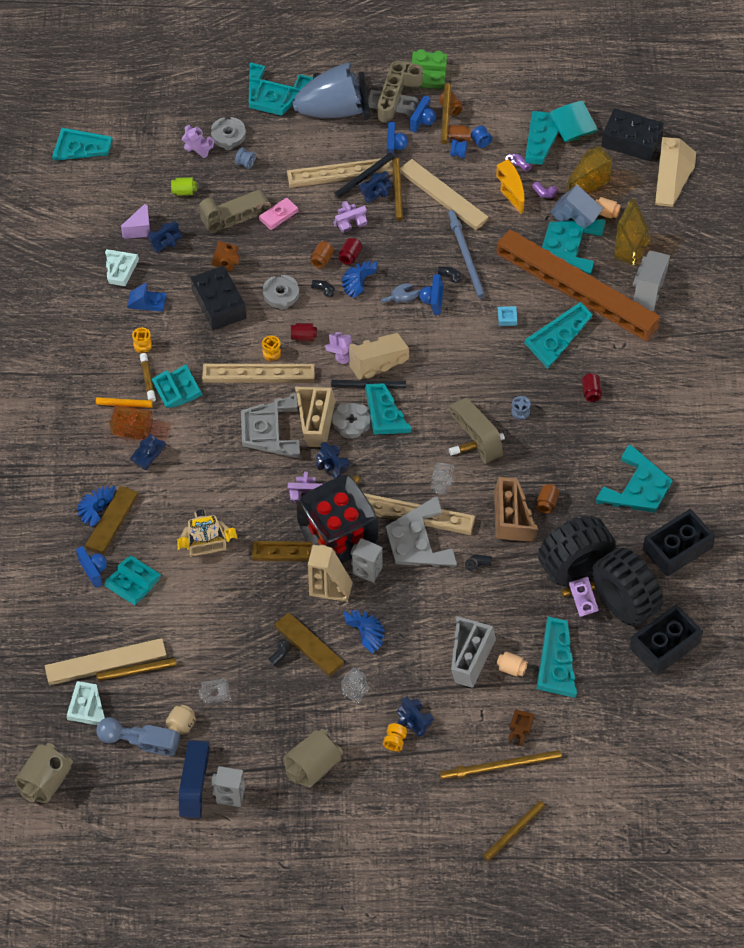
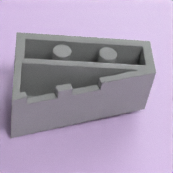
M649 250L647 257L643 256L637 276L634 278L633 286L636 289L633 301L640 303L650 311H654L656 301L659 298V290L663 286L668 270L670 255Z
M456 616L455 644L451 670L455 683L473 688L496 641L494 628L490 625Z

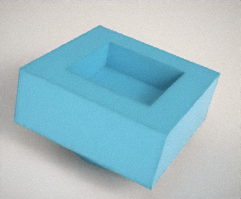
M516 306L498 307L499 326L517 325Z

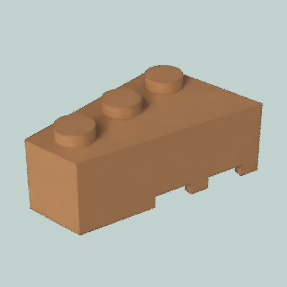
M498 477L494 489L495 538L534 542L538 527L534 524L531 517L532 512L527 507L526 498L518 479Z

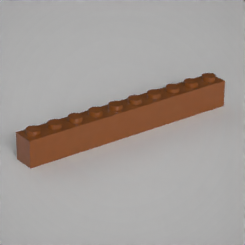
M509 229L497 242V255L579 303L581 302L584 306L642 340L647 341L659 328L660 316L654 311L648 310L640 303L612 289L609 285L603 284L595 277L581 271L578 267H574L564 259L555 256L549 250H545L535 242L522 237L521 234Z

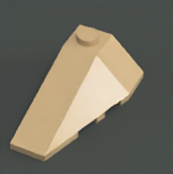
M662 137L655 205L673 207L684 184L688 181L690 173L695 168L696 152L681 139Z

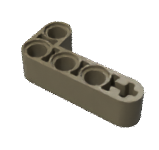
M394 61L391 64L378 102V119L381 122L387 123L392 121L404 85L410 87L422 85L423 68L421 65L404 61Z
M262 190L253 191L218 206L213 198H206L199 205L200 218L208 232L216 233L263 214L271 208V203Z
M467 397L449 405L452 417L477 443L479 456L484 464L503 457L501 437L498 430Z

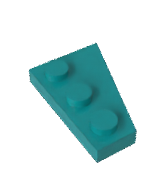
M61 128L52 159L55 161L109 155L113 138L111 136Z
M366 384L365 392L373 433H411V426L404 420L403 413L396 407L395 400L385 384Z

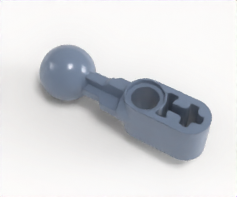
M112 717L102 719L96 728L98 738L104 743H114L119 739L128 740L130 744L138 745V748L143 751L165 756H174L176 754L180 740V734L177 731L151 725H145L143 728L122 727L117 719Z

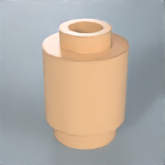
M600 197L599 200L596 199V202L603 207L599 214L600 216L617 219L621 208L620 204Z
M505 652L504 655L500 654L497 661L499 671L516 677L518 675L523 677L528 665V661H525L523 657L509 652Z

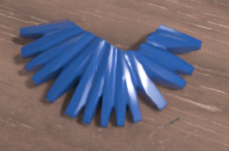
M364 261L362 267L357 263V269L350 267V269L346 270L347 272L342 277V283H344L342 287L345 288L344 292L349 297L352 296L354 299L363 292L364 279L366 276L376 273L378 261H375L373 264H371V261L367 263Z
M102 486L101 489L100 487L98 488V493L94 490L91 491L93 496L86 494L85 497H82V501H79L80 504H78L77 511H80L78 516L82 517V522L85 524L90 522V527H92L101 520L97 513L111 502L115 486L111 488L109 486H106V488Z
M351 610V615L344 611L346 624L351 627H358L360 630L361 644L372 654L374 650H379L383 643L381 639L385 637L380 634L385 632L382 629L383 625H379L381 621H377L378 618H374V615L367 618L366 611L363 617L359 610H356V613L354 610Z

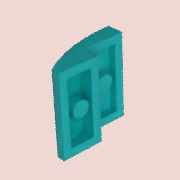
M583 101L574 102L550 112L564 142L578 140L581 136L594 134L598 130Z
M187 364L171 373L166 370L152 378L166 408L182 405L203 395Z
M130 555L118 565V570L105 580L104 586L135 606L154 587L161 574Z

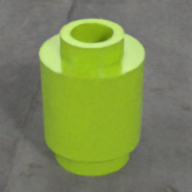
M193 177L171 180L172 194L177 196L194 195V192L197 191V181H194Z

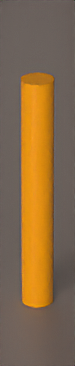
M96 397V405L152 408L153 406L152 400Z

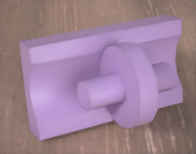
M187 125L185 127V134L182 137V141L185 142L184 149L188 152L194 150L203 158L207 157L209 150L213 148L214 140L211 137L204 138L202 136L203 132L198 126L192 128L190 125Z
M347 201L342 202L343 208L338 209L339 215L335 216V221H333L334 226H338L342 233L348 232L352 229L350 222L355 220L357 227L367 224L365 215L367 209L365 206L356 208L355 204L349 205Z
M340 332L329 334L330 344L325 345L326 351L336 353L335 358L337 362L341 364L348 363L349 344H353L351 335L342 336Z
M304 471V477H296V482L301 483H288L291 502H298L302 493H308L322 484H312L316 482V477H308V472Z
M588 576L569 582L580 617L599 611Z

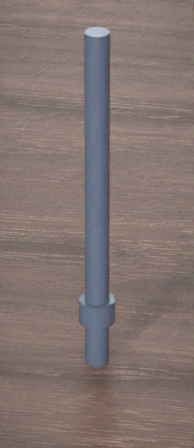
M450 210L448 215L451 221V229L457 237L478 298H483L485 294L463 236L461 222L457 219L455 211Z

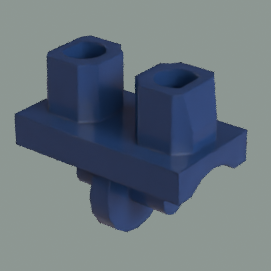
M388 172L375 173L369 183L363 182L359 185L360 193L364 195L365 202L370 203L380 195L386 197L389 194L388 189L392 187V184L389 181Z
M176 221L171 224L167 222L162 225L161 230L158 232L152 231L147 235L155 253H158L167 246L173 248L176 246V241L182 238Z
M149 434L146 439L140 442V446L130 457V461L137 464L139 468L147 470L153 460L159 456L162 449L166 446V442Z
M327 442L321 443V450L316 457L318 460L316 463L318 470L325 469L329 471L335 479L340 477L342 472L348 470L350 462L347 458L339 459L340 451L336 445L329 446Z
M404 697L402 705L397 710L400 716L398 724L404 727L408 726L418 737L423 736L426 728L432 725L434 718L430 713L422 714L420 712L422 703L418 699L410 700L408 697Z

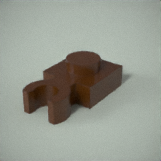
M515 709L509 729L512 731L509 735V743L512 744L514 738H519V746H523L524 734H530L535 714Z

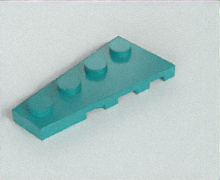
M532 111L525 163L543 165L552 144L556 140L557 134L560 133L548 112Z
M580 302L526 338L524 344L549 369L591 320L592 314Z
M549 616L547 618L536 689L576 698L577 690L574 683L575 674L572 667L573 659L570 652L571 643L567 620Z

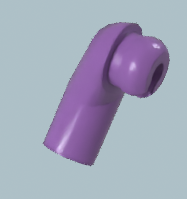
M508 154L505 157V160L509 159L513 166H520L525 172L531 169V165L525 163V159L519 154Z
M538 181L532 185V188L542 198L553 199L557 196L558 188L556 186H550L549 189H545Z

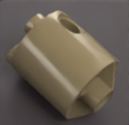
M326 730L312 731L309 737L299 742L284 755L283 761L286 774L292 782L310 788L326 775L330 768L341 761L343 750L339 745H334L329 739L330 736Z
M51 743L38 745L14 779L15 784L21 790L20 794L22 797L30 802L36 800L48 803L71 770L73 760L57 752V747Z

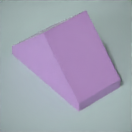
M146 204L121 225L123 238L148 237L150 224L148 206Z

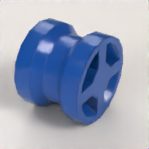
M483 125L476 127L471 132V138L476 141L479 148L488 146L493 139L492 135L487 132L486 127Z
M453 139L450 157L460 156V158L465 159L467 141L458 142Z

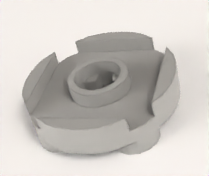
M234 117L226 120L225 118H220L211 127V138L216 145L225 148V150H232L245 140V125L241 120Z
M281 275V277L277 278L273 276L264 283L263 299L272 307L287 310L299 298L298 283L288 275ZM278 290H284V293L280 294L278 293Z
M356 403L338 405L337 410L333 414V427L335 431L337 430L345 438H358L362 433L367 432L370 428V414L367 411V407ZM353 418L355 421L349 423L348 419Z

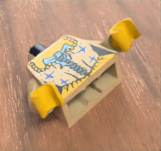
M197 510L194 513L195 519L188 521V527L184 528L180 538L177 539L178 550L180 548H187L190 552V557L227 550L226 541L229 542V539H238L235 528H229L222 521H218L215 515L207 516L205 510Z

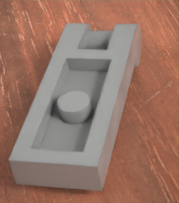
M371 90L368 99L370 108L378 109V102L382 91ZM401 95L395 112L405 113L411 117L416 110L415 107L418 105V99L412 96Z

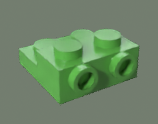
M422 49L417 52L413 51L412 63L419 64L423 68V83L419 87L444 89L447 54H444L442 51L428 53Z

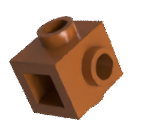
M218 241L211 265L216 267L225 266L226 270L232 271L234 265H238L240 259L238 254L239 247Z

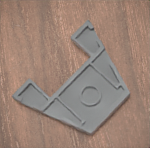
M297 393L290 394V397L285 399H275L273 403L267 405L263 403L241 410L242 446L300 458L299 440L279 441L278 412L298 411Z
M438 497L432 498L386 526L395 564L457 567L453 549L432 553L423 519L442 515Z

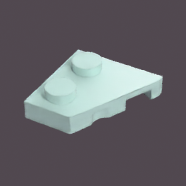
M106 249L107 279L109 284L126 286L139 261L138 254Z
M77 681L68 709L67 720L98 725L105 717L97 685Z

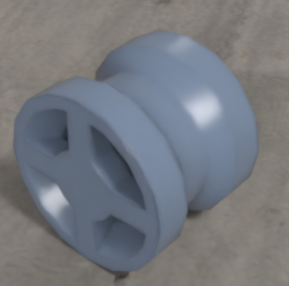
M240 148L236 154L235 163L250 169L255 162L256 153Z
M518 396L513 399L511 413L514 418L524 420L529 417L531 403L527 397Z

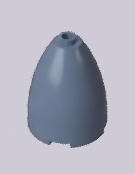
M347 62L331 68L307 83L295 96V101H292L294 110L300 114L317 118H341L363 113V108L360 105L362 102L360 86L356 74L350 70L352 67L351 63Z

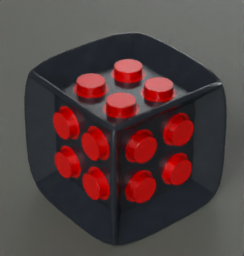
M349 475L330 480L309 491L298 500L297 521L306 541L312 542L314 545H325L333 548L341 563L352 559L351 550L355 544L359 543L361 538L374 544L377 542L379 523L375 511L360 487Z

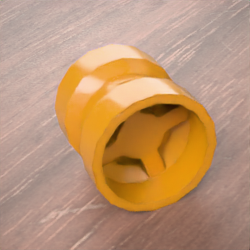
M143 327L135 329L132 333L135 351L138 353L150 351L152 348L150 331Z
M266 336L262 340L263 357L268 361H276L281 356L280 340L276 336Z
M391 723L387 727V736L384 737L383 746L391 751H401L404 745L403 739L407 735V729L400 724Z

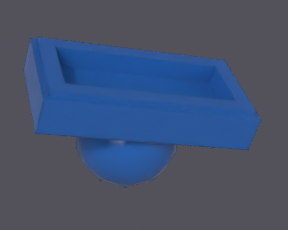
M423 96L411 116L410 131L416 133L421 123L431 125L435 122L436 113L430 108V97Z
M389 122L387 154L391 152L394 156V148L403 150L407 147L409 141L405 134H395V122Z
M440 274L433 275L432 287L426 286L419 293L422 302L431 304L434 315H440L442 311L444 284Z
M83 546L77 548L78 561L93 586L96 588L101 586L102 582L99 572L105 570L107 566L106 557L99 553L89 557Z

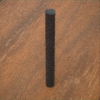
M359 72L358 79L364 118H370L365 73Z
M390 152L337 190L334 193L335 196L339 199L394 159L393 154Z
M331 379V387H365L366 384H385L387 388H406V381Z

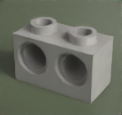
M361 538L359 543L355 544L351 550L353 574L374 583L383 568L382 547Z
M218 766L217 774L214 773L212 777L213 795H216V803L241 807L245 791L243 770Z

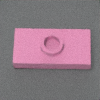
M285 198L261 214L259 220L272 230L296 214L298 207L288 198Z

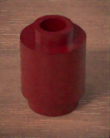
M348 238L339 252V260L346 265L354 263L363 248L361 242L356 238Z
M296 323V325H291V340L314 341V338H317V327H314V323Z
M595 373L586 374L582 378L583 395L588 402H597L601 399L602 395L600 376Z

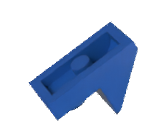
M144 283L130 292L127 308L164 312L167 298L166 293L148 291L147 283Z

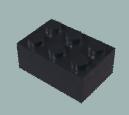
M614 108L603 131L601 147L651 162L662 139L664 123Z
M225 266L190 277L192 292L212 331L246 319L245 303Z
M690 508L644 537L643 551L668 577L712 549L715 534Z
M675 604L631 637L629 649L657 676L698 646L702 640L703 630Z

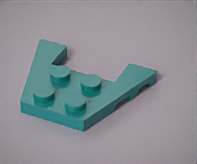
M250 62L249 108L282 116L293 105L292 101H295V96L313 80V77L299 74L294 87L262 80L265 66Z
M594 220L585 229L579 226L576 221L549 222L542 248L549 250L555 256L564 259L567 263L578 267L581 271L591 276L594 261L578 258V250L583 233L597 236L603 235L606 220Z
M629 444L621 456V461L636 467L637 470L622 494L603 486L595 503L603 505V503L612 504L613 507L627 506L633 510L656 513L672 486L673 480Z

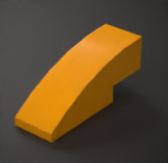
M507 159L497 164L496 177L501 181L500 191L522 214L524 212L522 181L513 164Z

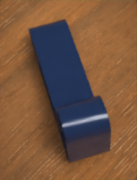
M188 741L179 788V817L201 819L202 792L210 752L209 741Z

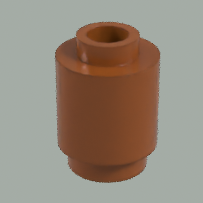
M451 91L450 115L457 116L462 112L463 107L461 101ZM444 92L440 95L439 103L442 107L444 101Z
M449 125V143H452L453 139L458 142L470 141V127H466V125Z
M326 241L317 244L310 260L314 267L321 269L327 265L334 253L332 245Z
M547 484L542 486L536 502L538 511L550 514L555 509L560 495V491L555 485Z

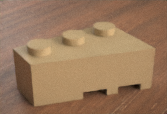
M398 333L378 337V341L374 342L366 340L362 345L355 346L354 343L349 344L350 368L359 380L371 379L375 375L386 372L390 368L403 364L409 359V348Z
M295 387L302 430L307 447H321V443L328 440L336 402L332 388Z
M313 545L308 562L309 595L348 602L353 582L333 548L325 545Z

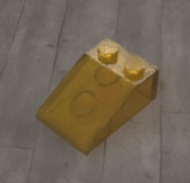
M600 146L590 149L584 154L567 181V192L575 185H578L589 194L610 182L612 158Z
M632 198L617 226L614 259L635 265L637 259L640 260L643 255V247L648 246L650 236H648L649 227L635 199Z

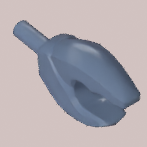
M401 284L394 288L391 296L383 298L381 301L382 303L394 300L395 303L409 302L419 296L421 290L407 293V291L413 288V285Z

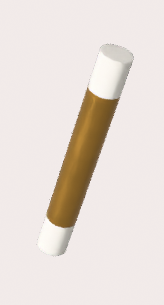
M146 353L140 354L147 396L148 400L154 402L156 398L148 357Z
M499 433L501 441L505 440L504 434ZM472 441L449 448V453L452 456L478 448L477 443Z

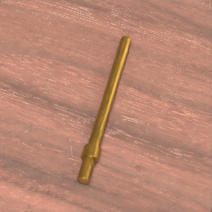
M560 750L467 767H464V765L455 766V769L440 771L441 780L453 777L459 779L469 774L562 758Z

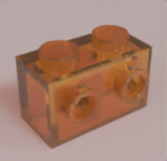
M115 405L110 421L111 434L119 437H132L138 440L146 439L151 432L153 415L150 410Z

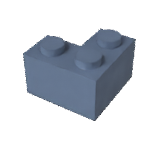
M575 185L560 197L550 210V213L559 221H567L569 218H573L579 226L585 229L594 222L603 210V207L582 188Z

